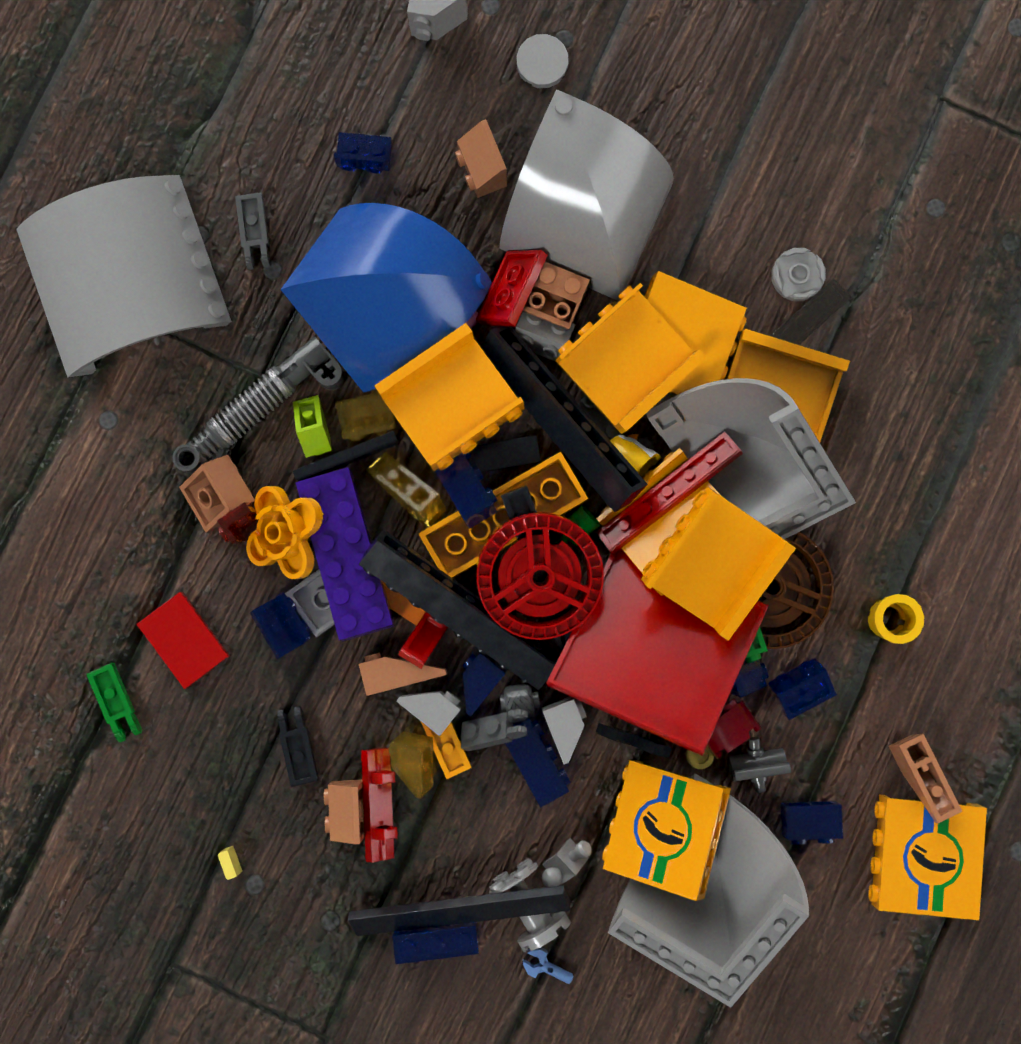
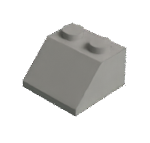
M409 0L407 14L411 36H415L423 41L430 39L438 40L467 20V0Z
M571 696L542 707L544 717L563 764L569 763L584 728L582 719L587 717L581 701H574Z

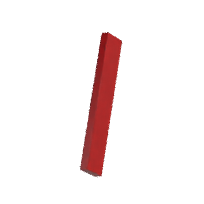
M723 432L597 530V535L612 554L616 553L743 454L741 449L726 432Z

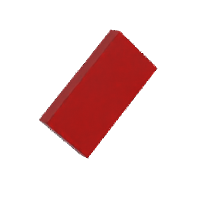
M425 612L398 655L422 669L448 627L436 622L429 613Z

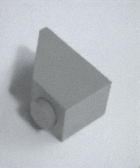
M441 691L402 695L396 701L439 736L461 710V707L458 705L460 700L449 691L445 694Z

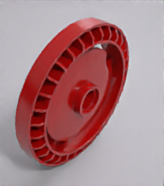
M527 513L502 524L486 541L477 563L476 582L485 610L501 628L526 639L544 640L563 636L587 620L601 597L604 584V569L597 546L579 525L568 518L552 513ZM542 529V534L532 535V530ZM549 530L566 535L580 547L587 565L586 585L581 583V566L575 552L562 540L558 544H551ZM526 532V537L512 544L503 555L498 569L500 591L494 594L492 588V569L498 553L512 538ZM538 570L547 572V577L542 582H535L533 580V575ZM578 591H583L579 600L575 599ZM503 597L508 602V605L505 607L499 602ZM569 604L574 606L566 614L543 622L526 621L510 613L513 610H517L527 616L546 617L559 613Z

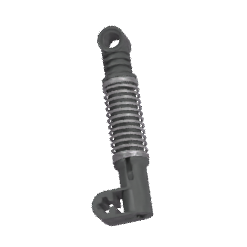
M313 336L282 364L267 370V376L262 374L263 380L258 378L259 383L253 382V388L248 386L250 391L244 390L245 395L239 394L240 399L234 398L235 403L230 402L231 407L225 406L226 411L220 410L221 415L216 414L217 419L211 417L206 423L205 433L200 432L198 434L199 438L196 436L193 438L195 442L189 441L186 445L177 447L172 456L175 467L185 473L193 474L203 463L209 461L207 457L212 458L214 457L213 452L215 454L219 452L218 448L222 450L223 448H230L231 445L235 444L237 439L234 437V433L239 438H242L240 434L242 432L246 434L245 430L247 428L251 430V424L256 426L254 422H260V417L265 418L264 413L269 415V409L274 411V405L279 407L277 402L283 403V397L288 399L292 393L296 392V386L310 374L323 388L330 391L337 390L343 385L345 380L342 368L317 338ZM328 359L330 361L325 365L335 376L332 380L326 376L321 368L314 373ZM193 453L195 457L194 462L190 466H185V456Z

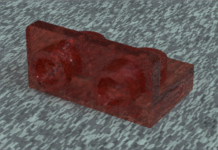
M244 502L217 520L221 526L218 528V531L226 542L231 541L232 544H243L246 542L238 528L242 527V529H245L256 522L255 516L257 512L254 504Z

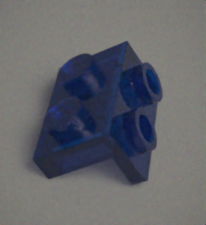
M284 592L250 612L277 660L311 639L308 625L304 620L299 619L295 612V603L290 597H286Z

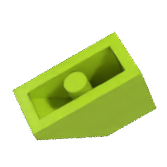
M319 395L294 401L296 434L305 457L322 455L325 452L332 451L330 434Z

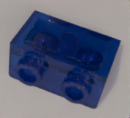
M339 132L337 152L334 153L335 163L337 167L345 171H355L356 168L366 169V171L375 174L389 171L392 138Z
M815 658L801 663L800 666L787 673L778 675L768 683L770 689L776 694L783 713L788 720L837 695L827 670Z

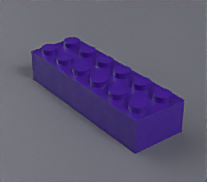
M347 467L295 482L299 497L315 499L322 509L323 521L321 527L310 537L339 640L347 641L395 627L383 582L376 576L366 573L363 567L359 565L365 551L372 542L350 469Z

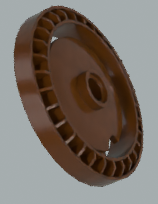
M800 532L785 540L792 544L809 562L815 577L816 592L811 591L810 576L805 565L792 553L773 579L776 584V591L771 595L764 591L758 600L769 605L760 626L768 628L780 627L797 619L802 612L808 614L797 626L788 631L772 635L762 634L767 649L790 647L810 637L822 625L832 605L834 584L830 565L816 543ZM810 597L814 598L811 608L807 607Z

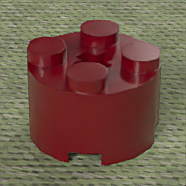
M733 698L724 706L707 745L716 759L722 756L721 750L725 749L729 753L751 738L749 735L750 730L754 729L755 732H758L762 728L743 700L737 702Z

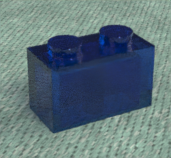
M838 802L781 803L782 836L790 840L791 844H807V840L818 839V843L830 844L835 843V839H843L842 805Z

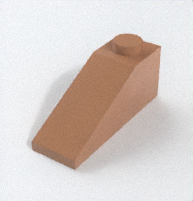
M380 653L365 656V662L359 664L366 696L448 674L446 668L424 664L422 669L404 659L390 656L381 658Z
M913 734L889 745L900 771L935 823H940L963 812L924 734Z

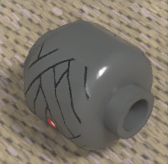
M528 684L507 686L504 688L503 694H499L502 713L514 709H522L528 712L527 719H531L535 715V708H540L538 691L532 692L531 686Z

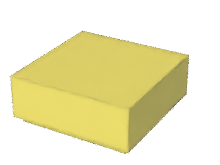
M234 846L225 848L218 854L227 880L237 877L242 872Z

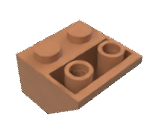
M544 262L523 312L570 330L588 289L590 279Z

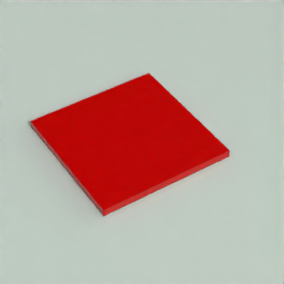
M621 548L616 553L610 554L603 568V589L594 611L586 621L571 632L546 684L555 690L703 756L769 605L757 601L728 641L700 618L665 595L661 596L653 587L651 589L648 588L641 580L643 577L642 572Z

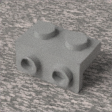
M523 312L515 332L535 354L555 361L561 355L558 350L570 340L575 324L572 323L570 330Z

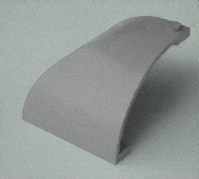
M556 89L533 140L512 195L501 233L499 249L506 252L509 250H543L548 255L545 262L590 279L588 288L620 302L621 299L618 295L626 289L672 187L674 177L671 167L663 155L633 128L609 113Z
M734 378L706 383L684 391L646 413L647 418L659 435L663 437L671 451L675 452L680 448L688 459L723 432H726L743 454L712 477L709 483L722 497L783 539L856 503L794 400L784 390L769 382L749 378Z
M697 774L692 776V779L714 785ZM729 795L705 898L694 901L630 878L618 903L608 933L731 1008L809 917V904L802 878L786 849L754 813Z

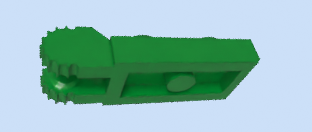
M110 663L87 673V678L106 723L110 725L117 741L123 742L126 740V733L122 724L118 721L123 717L126 718L131 732L135 736L140 734L142 729L139 720L134 714L135 710L115 663Z

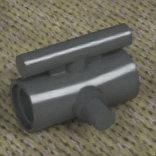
M759 737L749 738L750 748L747 749L748 753L728 755L727 757L732 782L751 779L757 793L766 791L765 782L768 776L791 773L790 763L787 762L783 748L764 750L760 746Z

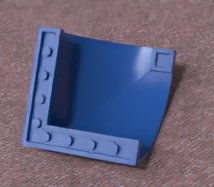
M360 203L338 210L283 285L281 291L363 393L376 389L374 385L467 323L484 300L492 281L471 252L450 232L437 223L418 213L398 206L380 203Z

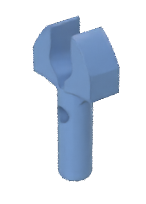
M542 947L533 951L528 949V954L537 957L541 963L533 965L523 959V965L528 975L536 978L539 973L545 972L567 984L572 982V973L548 962L546 957L548 950Z

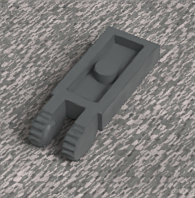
M262 192L235 196L241 247L244 250L247 269H254L255 261L252 249L256 248L261 249V261L264 268L270 267L271 262L268 249L270 244L264 196Z
M514 709L462 722L461 749L472 751L512 742L513 739L526 736L527 728L524 726L513 727V723L526 720L528 712L522 709Z

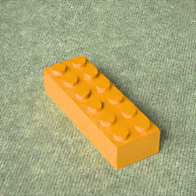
M561 452L557 453L418 533L436 566L454 579L477 565L479 555L486 541L495 530L510 520L501 498L503 493L527 485L537 512L552 513L563 516L587 502L588 497ZM512 538L504 545L501 551L518 541L517 538Z

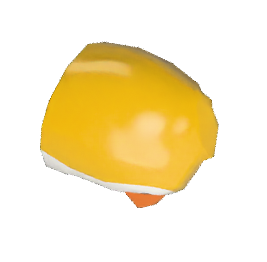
M639 434L618 435L610 440L641 477L661 458L657 452L644 447L637 441Z

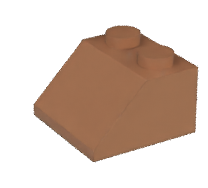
M485 119L457 141L458 151L455 152L459 166H465L468 175L464 176L470 191L475 190L477 198L507 187V168L488 122Z
M229 455L203 463L179 487L206 533L242 513L255 501L250 489L246 486Z
M362 780L331 781L328 784V788L324 789V804L329 805V816L325 817V832L330 833V841L360 844L365 837Z

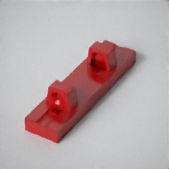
M390 748L361 750L366 862L373 863L394 858V839L398 838L397 827L393 826L391 783H395V772L391 771Z

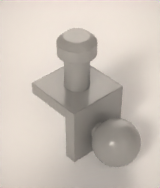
M569 838L555 855L542 864L546 868L542 874L543 884L546 887L559 886L576 876L592 853L591 845L584 840L575 844Z

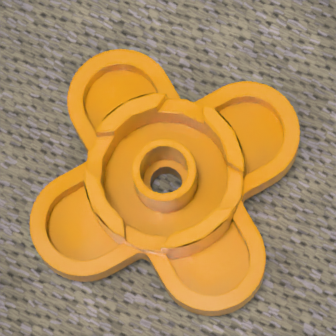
M278 486L262 487L255 497L254 507L257 514L255 520H258L257 529L250 534L247 540V555L256 566H270L278 562L282 573L287 578H305L312 572L314 567V555L308 543V538L321 527L323 521L321 506L313 498H297L290 502L286 492Z

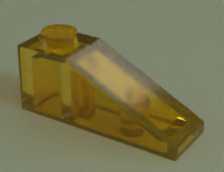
M384 452L366 469L407 512L425 527L429 528L447 510L436 491L388 453Z

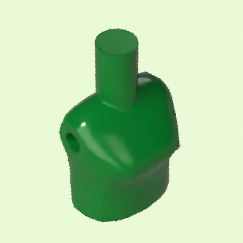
M580 505L572 514L566 517L579 525L589 536L600 527V523L595 516L583 505ZM564 534L552 543L558 544L562 540L566 544L571 542L573 545L578 546L571 538Z

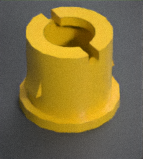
M894 594L885 597L872 605L869 610L868 624L875 635L891 643L904 644L913 641L921 633L924 626V614L921 606L915 599L907 595ZM891 607L895 609L899 614L900 620L905 621L904 626L898 624L895 629L888 631L883 622V614L886 608Z

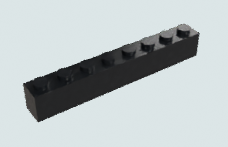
M500 326L489 332L480 346L517 398H522L524 407L533 416L535 421L544 429L553 442L562 450L570 462L580 471L587 482L614 512L629 505L648 485L511 326Z
M382 529L365 551L359 563L366 573L376 576L386 583L390 590L399 592L413 606L423 609L436 622L444 624L453 630L456 636L469 641L480 653L489 655L503 669L510 670L519 676L523 683L531 685L537 690L546 683L560 656L559 653L540 640L526 639L501 628L485 610L480 597Z

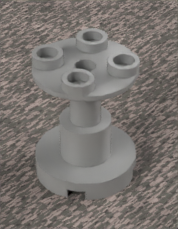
M528 858L516 866L517 870L511 874H508L507 871L499 874L493 879L494 883L489 887V893H501L508 889L511 891L529 889L524 879L537 869L538 864L536 862L533 863L531 858ZM566 912L520 917L527 930L519 936L517 942L523 952H526L528 948L533 951L559 936L556 930L561 926L566 930L571 921Z

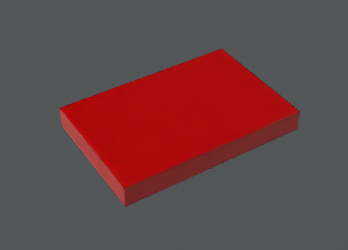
M543 250L507 251L479 310L476 321L481 325L515 327L548 255Z
M181 591L137 623L139 629L184 689L190 687L230 656Z

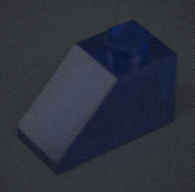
M472 653L463 664V667L466 668V671L463 673L466 713L469 716H472L506 674L505 671L482 653H479L478 656Z
M759 660L749 663L744 661L731 694L744 697L766 687L765 679L769 678L765 664L760 663Z

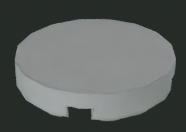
M536 34L527 38L518 50L517 70L520 77L525 82L527 81L532 84L533 87L549 88L558 84L568 69V52L564 44L551 35Z
M792 248L785 251L775 261L772 268V283L775 290L783 298L791 301H805L812 298L821 289L826 279V269L822 259L817 254L815 255L806 248Z

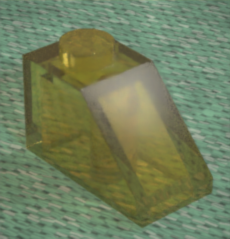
M403 731L390 744L391 767L414 796L421 799L433 787V737Z

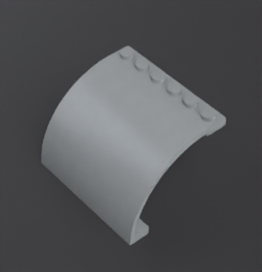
M180 175L135 177L86 188L41 208L29 216L16 229L67 378L93 374L96 371L95 361L133 344L182 330L227 326L232 322Z

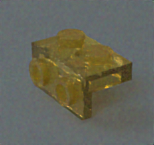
M378 393L341 400L335 403L343 439L349 438L350 441L363 439L367 434L376 433V435H384L391 432V429L396 428L395 416Z

